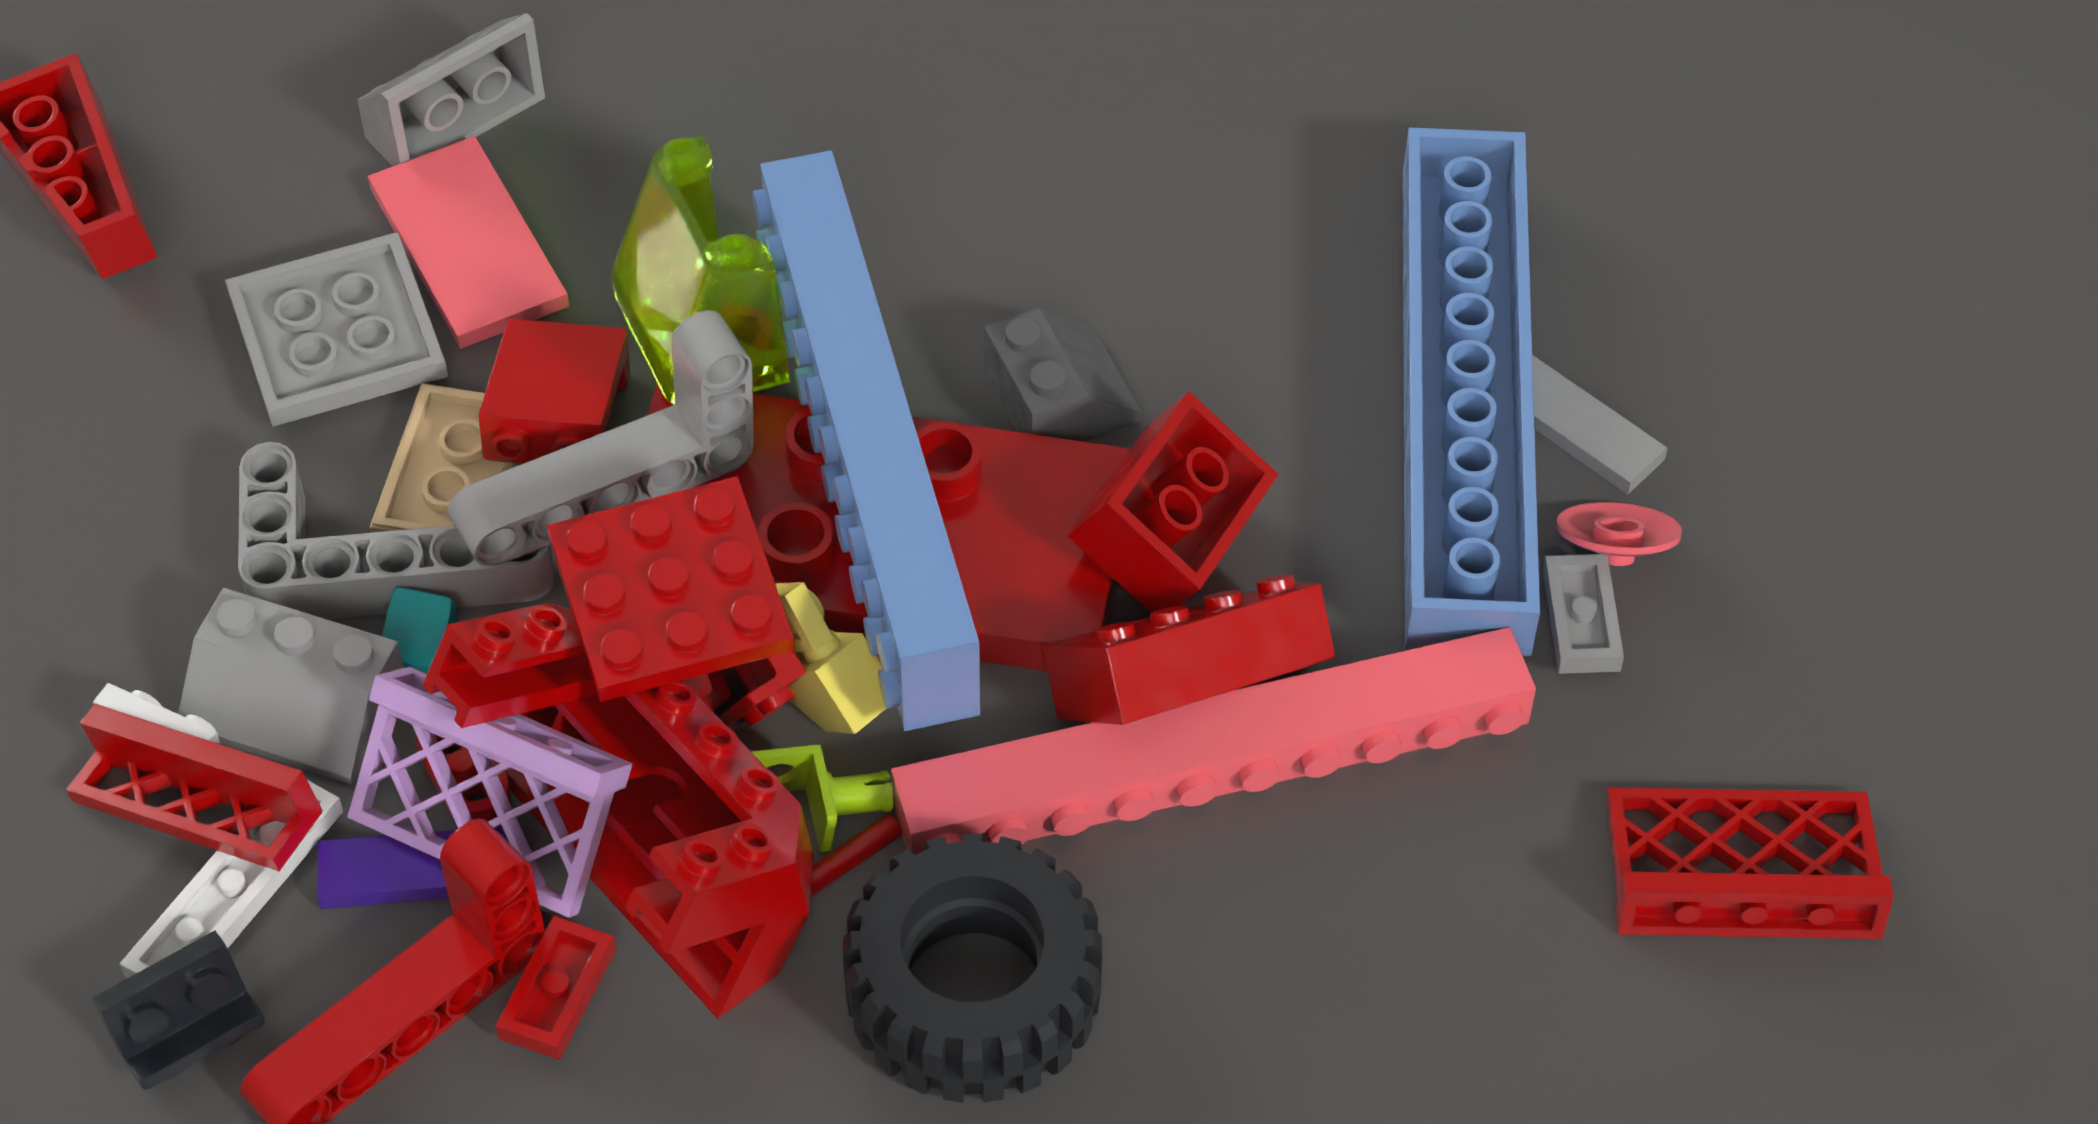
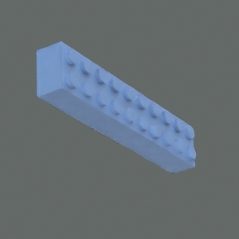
M1409 127L1403 166L1405 650L1510 627L1522 656H1531L1540 616L1526 136L1525 132Z
M830 150L761 163L762 189L752 191L759 227L765 226V229L756 230L758 252L762 266L770 265L772 273L775 272V275L768 276V282L775 312L783 311L784 318L788 319V321L781 322L788 358L795 357L798 367H802L794 369L796 388L801 405L809 404L812 416L808 417V428L814 453H822L826 464L821 466V473L827 500L829 503L836 502L839 515H835L839 544L843 553L850 552L854 564L849 566V573L855 601L857 604L865 603L868 617H865L863 621L868 648L871 656L879 654L883 670H878V677L886 709L897 707L903 731L979 716L980 662L978 636L833 152Z

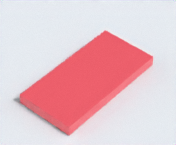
M475 136L368 176L370 189L393 231L395 233L398 232L407 256L460 349L504 333L508 318L534 321L569 307L566 290Z

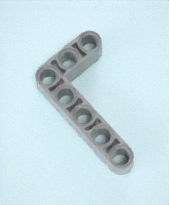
M709 310L695 313L686 318L673 334L672 353L675 405L463 488L453 497L448 506V514L477 563L482 566H495L550 545L547 529L549 524L693 488L728 474L747 461L754 446L752 363L750 357L719 313Z
M265 442L250 448L241 458L239 466L238 569L246 595L324 619L387 614L395 587H404L449 597L455 602L456 608L529 602L540 599L549 593L554 586L556 576L550 545L499 565L482 566L474 559L455 525L305 538V495L294 453L281 443Z

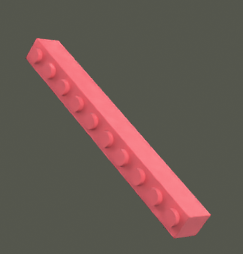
M1510 627L1232 690L1125 725L1088 723L892 768L893 806L898 823L902 829L906 850L910 849L913 855L924 851L925 841L945 837L946 844L962 842L963 834H983V841L999 843L1000 836L1021 841L1022 845L1028 840L1054 834L1061 836L1075 835L1086 830L1089 826L1118 819L1123 821L1139 820L1153 811L1178 805L1188 807L1199 806L1209 802L1214 797L1242 790L1259 792L1272 787L1277 782L1302 776L1311 778L1323 777L1331 774L1338 768L1362 762L1383 763L1401 753L1426 747L1443 749L1454 745L1461 739L1486 733L1494 735L1507 734L1516 730L1521 725L1529 724L1536 687Z

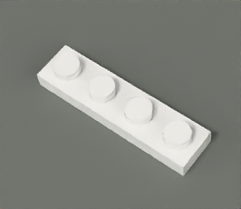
M307 780L323 812L280 872L216 851L120 962L124 976L126 978L133 976L216 930L228 949L343 813L340 798ZM275 820L249 830L251 840L270 846L285 826V823Z

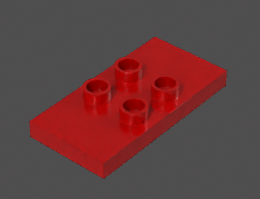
M657 381L647 416L675 405L674 382ZM753 393L754 446L751 455L736 470L698 486L738 476L774 582H804L807 589L813 592L821 602L824 609L823 620L829 630L839 633H862L866 639L863 619L868 617L865 603L857 604L853 594L849 566L854 565L850 552L843 553L839 544L835 524V515H839L836 502L829 503L826 497L821 473V466L826 464L823 454H815L812 447L808 428V417L812 416L809 404L801 405L800 400ZM912 417L978 636L979 661L1047 671L1041 645L1094 632L1096 629L1107 624L1115 580L1067 535L1127 455L1130 448Z

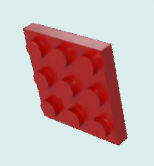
M738 476L547 525L549 541L600 702L794 651L793 634Z

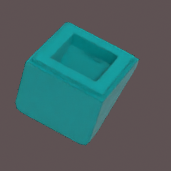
M395 587L390 599L382 637L398 641L404 668L412 667L428 673L447 625L459 622L455 602L449 597L404 587Z

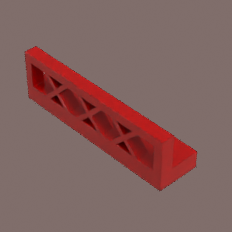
M97 704L93 705L80 722L96 752L66 789L70 798L75 803L279 872L323 812L301 770ZM113 766L130 772L131 781L105 791L96 788ZM171 786L181 789L182 799L157 808L149 806L147 803L146 795ZM222 803L233 806L235 816L210 825L199 822L197 813ZM275 820L285 823V826L270 846L251 840L249 830Z

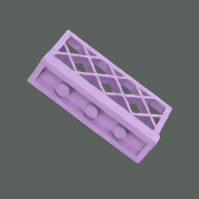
M412 667L375 675L369 700L379 705L347 818L440 859V853L446 840L435 835L425 810L446 800L459 828L473 820L461 792L482 782L498 816L488 823L493 828L502 825L509 843L531 865L539 904L568 918L579 914L614 792L626 788L633 763L520 714L461 729L454 721L458 709L442 692L430 694L422 686L427 676L426 673ZM397 718L412 724L423 750L403 760L392 739ZM435 734L445 739L438 742ZM455 743L468 749L478 771V775L458 785L442 752L443 749ZM427 758L442 793L421 803L406 768ZM490 759L495 760L500 764L493 767V764ZM384 762L387 766L385 769H383ZM510 768L524 774L535 798L515 809H512L498 778V774ZM389 776L392 777L406 809L395 816L388 815L372 807L379 781ZM546 783L556 787V789L549 791ZM565 793H570L590 802L583 828L570 835L553 800ZM539 807L554 843L532 853L516 817ZM410 818L413 825H410L404 821ZM579 840L577 849H575L573 842ZM558 850L569 874L564 893L546 885L536 863L537 859Z

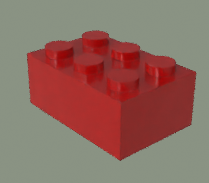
M1188 391L1149 423L1067 537L1150 613L1164 608L1179 606L1202 588L1279 474L1198 398Z

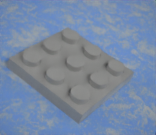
M398 232L225 280L272 427L418 386L421 383L425 384L448 377L445 359Z

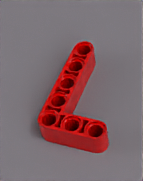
M485 819L470 820L460 826L448 838L441 850L440 863L453 914L262 1059L244 1078L240 1087V1095L267 1124H326L527 967L545 932L532 867Z

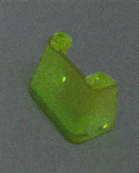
M702 135L670 140L654 154L610 271L614 297L664 397L674 405L673 334L686 318L706 310L716 311L723 317L750 357L753 392L790 382L775 263L766 247L760 241L752 239L747 235L730 234L719 239L710 177L713 161L711 150Z

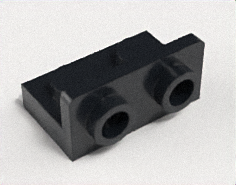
M216 930L92 998L121 1058L144 1090L177 1076L187 1067L219 1049L237 1042L244 1035L265 1023L260 1008L248 994L227 946Z

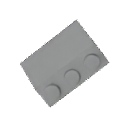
M528 13L502 19L358 98L357 102L365 138L393 167L467 138L477 137L543 100L545 93L534 20Z
M223 587L194 636L178 714L184 717L190 714L196 715L206 720L216 729L221 744L353 785L361 770L379 705L369 700L375 675L404 668L398 641Z

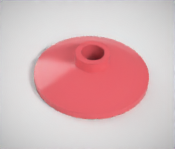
M1594 502L1569 507L1558 515L1556 529L1563 538L1586 550L1608 555L1609 565L1613 566L1631 565L1634 563L1636 556H1646L1671 549L1680 542L1682 535L1681 525L1671 516L1652 508L1617 502Z

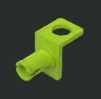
M820 744L752 751L754 756L766 768L777 764L793 766L791 771L777 778L788 791L806 790L820 852L831 850L837 816L876 811L891 812L893 809L892 782L885 783L890 780V774L887 770H882L878 773L832 777L830 771L826 770Z

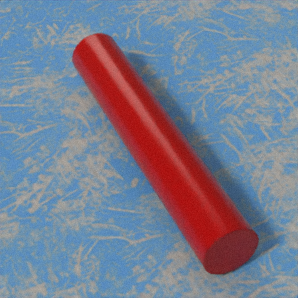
M890 814L885 815L814 863L811 897L900 837L902 829L896 819Z

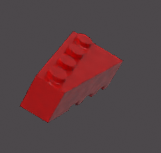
M77 53L0 82V151L102 280L158 258L102 103Z
M1293 574L1271 576L1256 581L1257 590L1243 594L1241 590L1217 592L1203 598L1204 604L1192 607L1174 606L1150 613L1149 618L1111 624L1098 628L1094 632L1041 645L1057 719L1125 725L1336 658L1321 583H1295Z

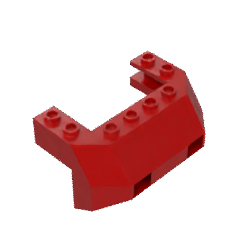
M548 602L448 624L422 686L430 694L442 692L458 709L454 721L461 729L520 714L633 763L626 788L614 792L589 878L709 1011L718 1019L779 975L810 913L814 853L801 804L779 782L777 776L754 756L738 739L735 732L726 726L696 695L694 689L683 680L600 702L572 611L568 608ZM513 768L505 771L510 791L523 805L535 799L522 772ZM546 783L549 791L556 789V787ZM565 793L553 799L568 834L570 835L582 829L590 802L570 793ZM539 807L529 811L550 834ZM579 840L573 842L575 849H577Z

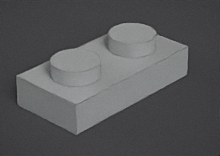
M1608 555L1545 556L1543 577L1558 674L1621 672L1624 654Z

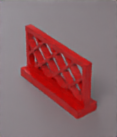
M1608 787L1606 806L1618 895L1615 913L1618 935L1883 939L1894 895L1890 876H1883L1867 792ZM1624 810L1649 811L1662 821L1646 833L1625 818ZM1696 811L1713 812L1725 820L1726 823L1711 834L1689 819V817ZM1760 813H1778L1792 824L1779 835H1776L1754 820V818ZM1824 814H1853L1855 827L1844 836H1841L1819 821V819ZM1673 830H1676L1697 845L1683 859L1660 843ZM1738 831H1741L1763 847L1749 860L1725 844ZM1803 832L1829 848L1815 861L1790 844ZM1646 854L1668 869V871L1632 872L1631 865ZM1709 855H1712L1732 869L1734 873H1702L1695 867ZM1777 856L1800 872V874H1768L1761 868ZM1842 857L1864 872V876L1834 875L1827 869Z

